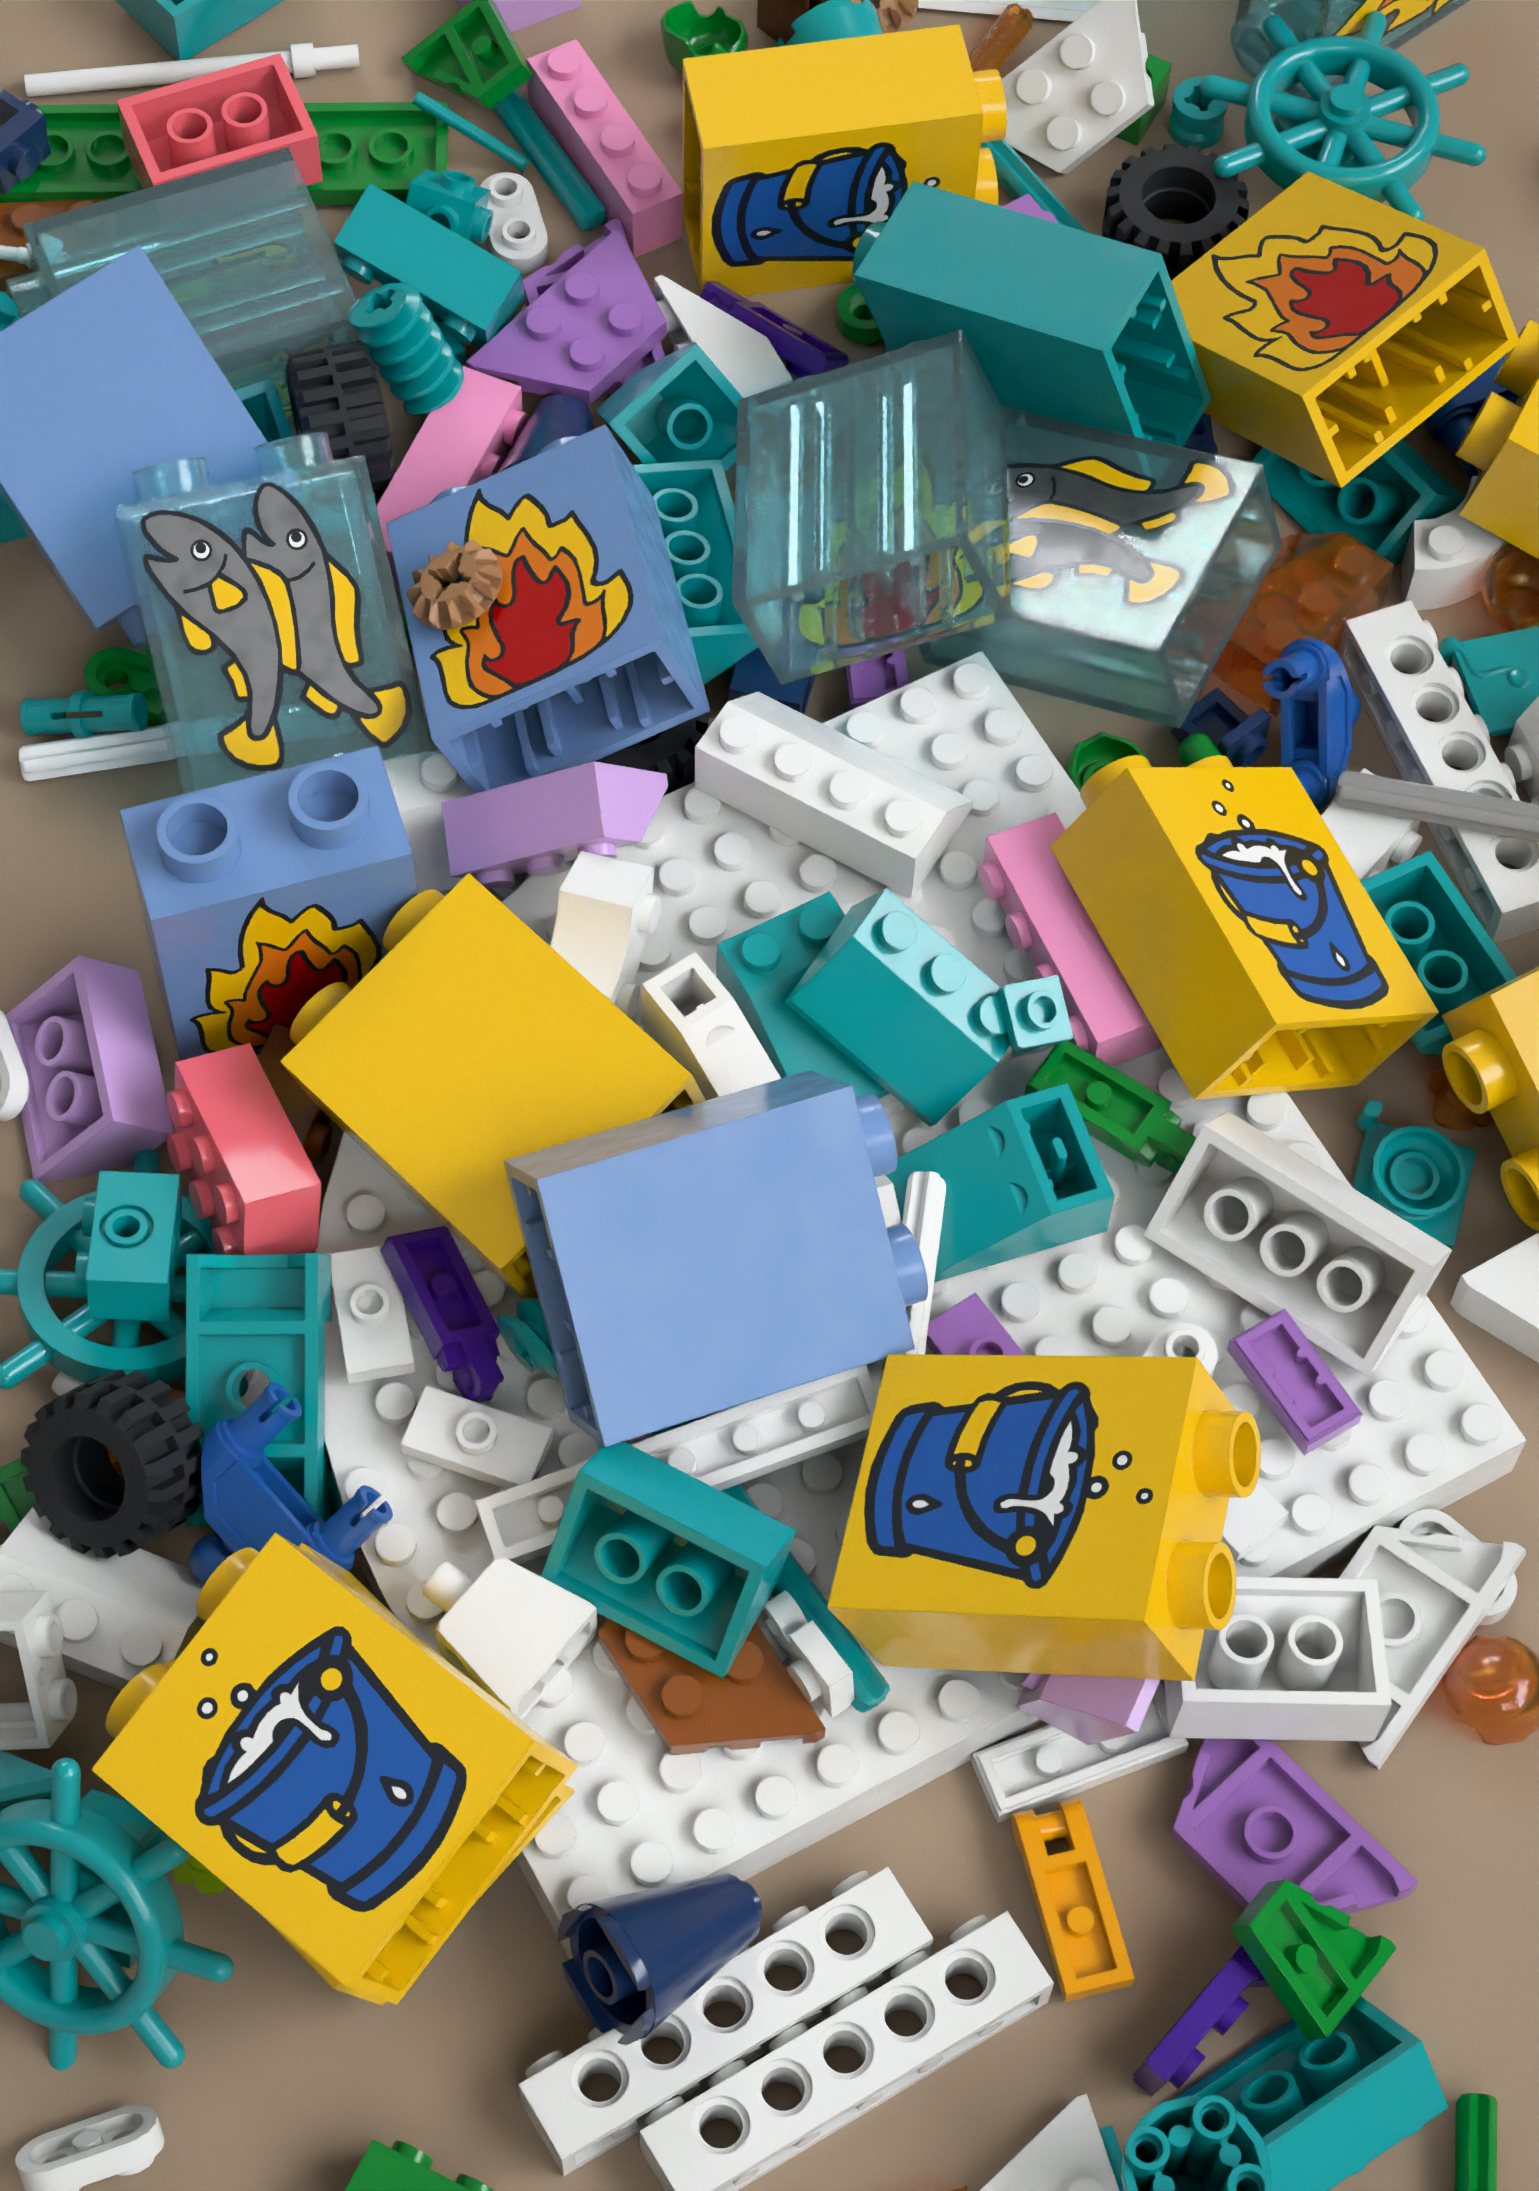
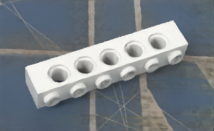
M1409 600L1346 620L1337 653L1343 661L1354 688L1403 780L1520 801L1516 793V783L1511 769L1506 763H1500L1490 746L1489 732L1484 720L1478 714L1473 715L1464 698L1463 685L1458 672L1453 667H1447L1438 650V641L1434 628L1429 621L1421 619L1412 601ZM1424 718H1429L1435 720L1436 722H1431L1425 720ZM1449 766H1456L1462 770H1455ZM1426 822L1477 919L1494 944L1539 929V842ZM1500 863L1513 865L1517 869L1506 868Z
M889 1867L871 1877L867 1871H861L850 1876L831 1892L834 1899L812 1912L809 1911L807 1906H802L784 1915L772 1926L773 1935L751 1948L747 1945L647 2037L625 2046L617 2043L623 2034L615 2028L603 2034L595 2027L587 2036L590 2042L566 2057L559 2050L542 2057L532 2064L525 2072L528 2079L518 2084L520 2101L563 2177L647 2127L645 2118L663 2103L679 2096L683 2098L685 2103L689 2102L710 2089L707 2081L720 2069L741 2059L745 2061L747 2066L771 2053L768 2047L770 2042L785 2030L799 2023H805L807 2028L811 2029L831 2017L830 2007L847 1993L862 1986H865L868 1992L871 1993L893 1980L890 1975L891 1970L904 1959L919 1951L925 1950L930 1957L933 1936ZM837 1930H850L861 1937L864 1947L854 1954L843 1955L833 1951L827 1944L826 1939ZM789 1965L796 1968L802 1974L804 1981L794 1990L781 1991L772 1987L765 1976L776 1966ZM729 2001L741 2009L743 2017L737 2024L722 2028L711 2024L706 2019L704 2012L715 2002ZM657 2037H668L680 2045L682 2052L671 2063L656 2064L648 2060L642 2050L650 2040ZM598 2073L608 2074L614 2077L620 2084V2089L616 2095L602 2102L588 2099L580 2090L582 2083L589 2076Z
M1006 1911L991 1921L985 1915L969 1920L952 1933L950 1940L953 1944L929 1957L925 1950L909 1956L891 1970L890 1975L893 1980L871 1993L868 1992L865 1986L847 1993L830 2007L829 2010L832 2016L811 2029H808L805 2023H799L785 2030L770 2042L768 2047L771 2053L749 2066L746 2065L743 2059L730 2063L716 2072L707 2081L709 2090L685 2103L683 2098L679 2096L654 2109L645 2118L648 2126L639 2131L640 2150L665 2191H738L1048 2003L1054 1982L1009 1912ZM968 1974L980 1982L983 1993L971 2000L959 1999L950 1993L945 1982L953 1975ZM909 2010L921 2019L924 2028L913 2036H900L888 2028L885 2018L893 2011ZM848 2046L860 2054L863 2064L854 2072L839 2073L827 2065L824 2055L833 2047ZM785 2082L799 2090L802 2101L793 2109L780 2111L770 2107L765 2102L762 2094L770 2085ZM716 2119H725L737 2126L741 2136L730 2147L715 2148L703 2140L700 2132L708 2122Z

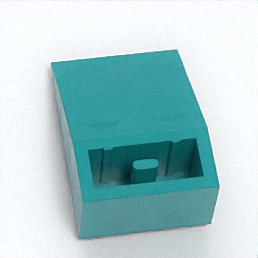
M1068 1083L1004 1101L897 1158L896 1170L885 1174L893 1183L901 1221L903 1218L907 1180L911 1173L932 1171L940 1174V1177L945 1181L946 1195L934 1282L1107 1232L1115 1197Z

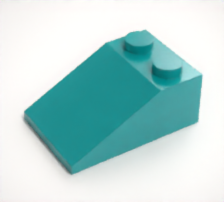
M830 891L717 944L716 977L734 998L781 1078L811 1070L852 1085L855 1098L872 1093L880 1099L890 1094L785 1004L789 995L845 916Z

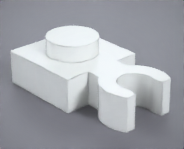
M786 1590L766 1602L763 1609L770 1618L764 1621L765 1626L774 1640L782 1648L786 1649L792 1657V1664L787 1667L788 1673L807 1701L812 1702L817 1698L831 1718L851 1707V1702L855 1699L853 1672L814 1621L807 1622L800 1607Z

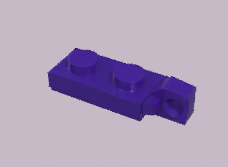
M717 281L706 282L700 298L766 336L776 353L788 360L786 369L792 374L813 383L823 378H841L850 360L848 359L849 355L760 302H751Z
M441 1226L387 1237L380 1252L433 1359H437V1365L443 1372L452 1371L453 1382L463 1398L477 1403L491 1400L499 1383L504 1380V1376L496 1362L497 1357L500 1355L496 1340L501 1332L448 1227Z
M1242 1945L1132 2074L1135 2077L1133 2081L1151 2097L1167 2081L1177 2089L1186 2082L1206 2057L1196 2048L1199 2042L1211 2028L1223 2036L1248 2007L1249 2003L1239 1995L1242 1991H1245L1248 1987L1270 1986Z

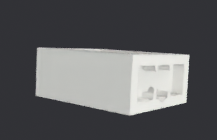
M48 1590L0 1592V1631H14L30 1701L0 1703V1750L51 1748L74 1718L77 1709L76 1687L73 1681L66 1677L61 1654L63 1646L62 1624L59 1617L52 1613Z

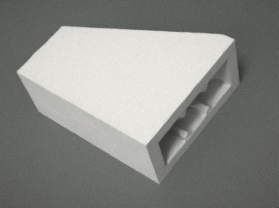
M1539 1233L1461 1275L1450 1302L1457 1314L1539 1363Z

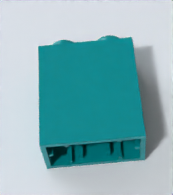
M914 181L888 222L877 221L871 224L858 242L852 267L854 283L866 300L885 342L886 353L894 362L917 415L1061 462L1079 457L1100 456L1125 469L1155 478L1157 482L1153 490L1159 488L1212 399L1161 253Z

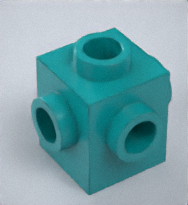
M426 169L410 182L406 200L407 205L476 245L478 243L483 244L486 241L493 222V210L487 209L491 190L475 185L476 180L470 175L451 170L443 171L440 174Z

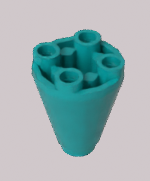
M1215 2095L1203 2098L1187 2096L1162 2102L1139 2120L1124 2147L1121 2179L1125 2191H1271L1272 2167L1263 2138L1246 2116L1236 2111L1228 2100Z

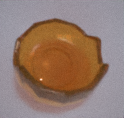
M1508 542L1494 554L1482 582V600L1488 613L1503 630L1512 632L1538 627L1539 559Z
M1477 1635L1469 1640L1442 1677L1443 1694L1446 1697V1704L1453 1719L1474 1729L1486 1744L1502 1745L1523 1741L1539 1728V1657L1528 1646L1510 1636Z

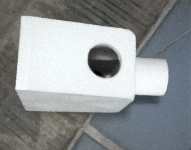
M503 1557L494 1559L476 1581L447 1561L432 1574L423 1590L425 1597L446 1612V1615L435 1628L437 1646L442 1656L521 1720L598 1633L597 1609L595 1606Z

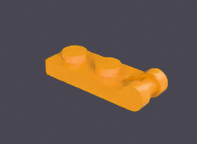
M1079 1798L1059 1802L1058 1810L1035 1815L1033 1809L1011 1814L1013 1835L1019 1853L1022 1855L1064 2003L1132 1987L1135 1980L1086 1812ZM1065 1838L1070 1851L1048 1856L1044 1842Z

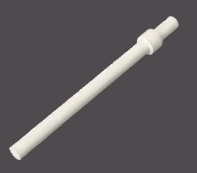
M313 42L291 44V50L25 74L24 80L27 97L175 84L278 53L281 54L289 73H294V78L315 77L318 70L360 67L358 44L314 48Z

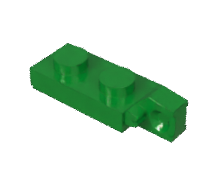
M1070 1041L1055 1045L1026 1084L1024 1095L1068 1083L1090 1136L1134 1162L1137 1160L1138 1163L1151 1167L1155 1161L1157 1165L1177 1174L1197 1137L1179 1127L1182 1119L1170 1110L1172 1102Z

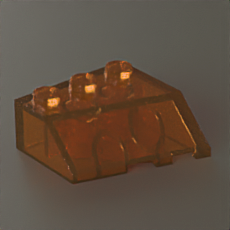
M1347 532L1289 535L1150 605L1149 608L1142 612L1146 617L1144 626L1277 718L1281 713V700L1270 696L1262 684V681L1273 677V674L1270 676L1262 675L1266 665L1275 659H1279V655L1284 647L1299 638L1309 637L1318 639L1338 652L1345 621L1378 611L1383 606L1394 564Z

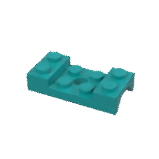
M324 1253L279 1255L186 1254V1403L191 1408L187 1412L193 1424L199 1422L204 1432V1436L199 1438L201 1448L206 1434L218 1421L229 1418L236 1419L248 1407L242 1401L239 1393L242 1378L248 1372L255 1369L263 1372L268 1377L270 1383H278L291 1392L273 1409L272 1413L279 1406H286L294 1398L297 1399L302 1408L301 1416L296 1421H292L264 1448V1454L320 1519L326 1522L331 1517V1465L329 1457L324 1456L325 1322H331L332 1255ZM203 1493L198 1495L202 1501L201 1505L195 1513L186 1517L185 1526H210L204 1518Z

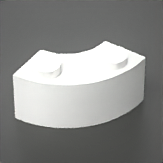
M1472 476L1467 495L1455 510L1438 518L1414 520L1402 559V603L1411 600L1417 611L1449 606L1475 595L1497 577L1510 558L1514 545L1459 515L1478 476Z
M580 851L559 889L557 916L550 947L632 1020L636 1013L640 996L639 985L634 984L643 952L646 933L652 934L654 932L661 912V897L652 895L654 868Z

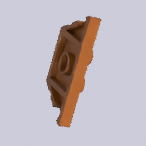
M608 1618L598 1631V1643L670 1755L703 1753L715 1746H724L731 1750L760 1748V1742L797 1738H802L803 1744L816 1743L825 1737V1726L790 1677L788 1670L756 1622L724 1678L711 1673Z

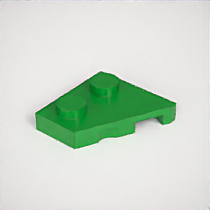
M473 0L401 57L403 63L415 75L489 110L534 76L501 13L492 0Z
M1287 1879L1267 1882L1232 1924L1230 1929L1307 2040L1328 2038L1395 1952L1396 1947L1391 1940L1382 1935L1368 1937L1349 1925L1350 1916L1331 1905L1322 1906L1318 1904L1309 1892Z

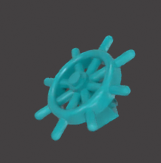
M1372 11L1366 15L1359 37L1325 36L1302 42L1297 40L1281 17L1276 15L1269 16L1263 22L1262 28L1264 34L1278 53L1261 68L1253 84L1213 74L1206 75L1200 82V90L1204 96L1246 107L1244 134L1247 145L1217 157L1213 164V170L1218 177L1228 178L1259 166L1273 182L1283 189H1287L1309 171L1382 204L1387 200L1392 208L1423 221L1424 211L1408 189L1425 173L1433 156L1469 166H1479L1486 158V151L1482 145L1439 133L1440 108L1436 95L1464 85L1470 76L1469 69L1462 63H1456L1424 75L1405 56L1380 44L1387 23L1385 15L1380 11ZM1339 75L1345 76L1343 84L1332 87L1325 76ZM1300 82L1313 100L1283 92ZM1367 82L1385 90L1369 98L1364 93ZM1404 108L1412 126L1382 119L1381 117ZM1271 114L1278 115L1277 117H1275L1274 123L1272 121ZM1372 140L1404 149L1394 157L1386 160Z
M146 1149L136 1153L133 1172L99 1171L97 1191L85 1194L65 1205L36 1179H28L21 1184L19 1188L21 1200L44 1222L36 1229L25 1246L18 1269H0V1295L18 1296L23 1325L31 1340V1343L0 1364L1 1389H12L47 1363H50L65 1375L83 1383L117 1370H123L126 1375L133 1371L148 1374L150 1384L158 1380L170 1384L186 1377V1320L172 1308L173 1302L186 1303V1276H176V1272L186 1266V1254H216L212 1241L213 1227L209 1218L199 1219L197 1217L191 1198L181 1193L180 1174L159 1173L160 1156L156 1150ZM72 1249L77 1253L75 1272L54 1271L60 1261ZM47 1297L84 1298L88 1300V1303L60 1321L51 1309ZM109 1319L114 1321L111 1346L101 1345L84 1338ZM150 1323L167 1340L157 1344L138 1347L141 1325ZM245 1376L242 1378L239 1386L240 1397H243L248 1390V1381Z
M61 1758L52 1766L51 1799L22 1801L0 1811V1862L22 1888L19 1889L0 1883V2000L23 2017L49 2028L48 2058L50 2065L56 2070H66L75 2062L78 2035L105 2034L128 2025L161 2066L173 2069L180 2066L184 2061L185 2048L152 2005L170 1986L178 1971L215 1983H222L232 1976L234 1964L232 1959L224 1953L184 1941L181 1912L172 1887L166 1878V1873L184 1863L190 1854L171 1837L167 1838V1834L126 1799L92 1789L81 1800V1769L79 1764L71 1758ZM27 1846H40L50 1849V1875ZM1 1914L21 1920V1928L10 1934ZM34 1955L38 1959L49 1961V1971L40 1966L30 1956ZM138 1960L135 1978L131 1980L121 1966L130 1969ZM78 1961L100 1988L78 1985Z

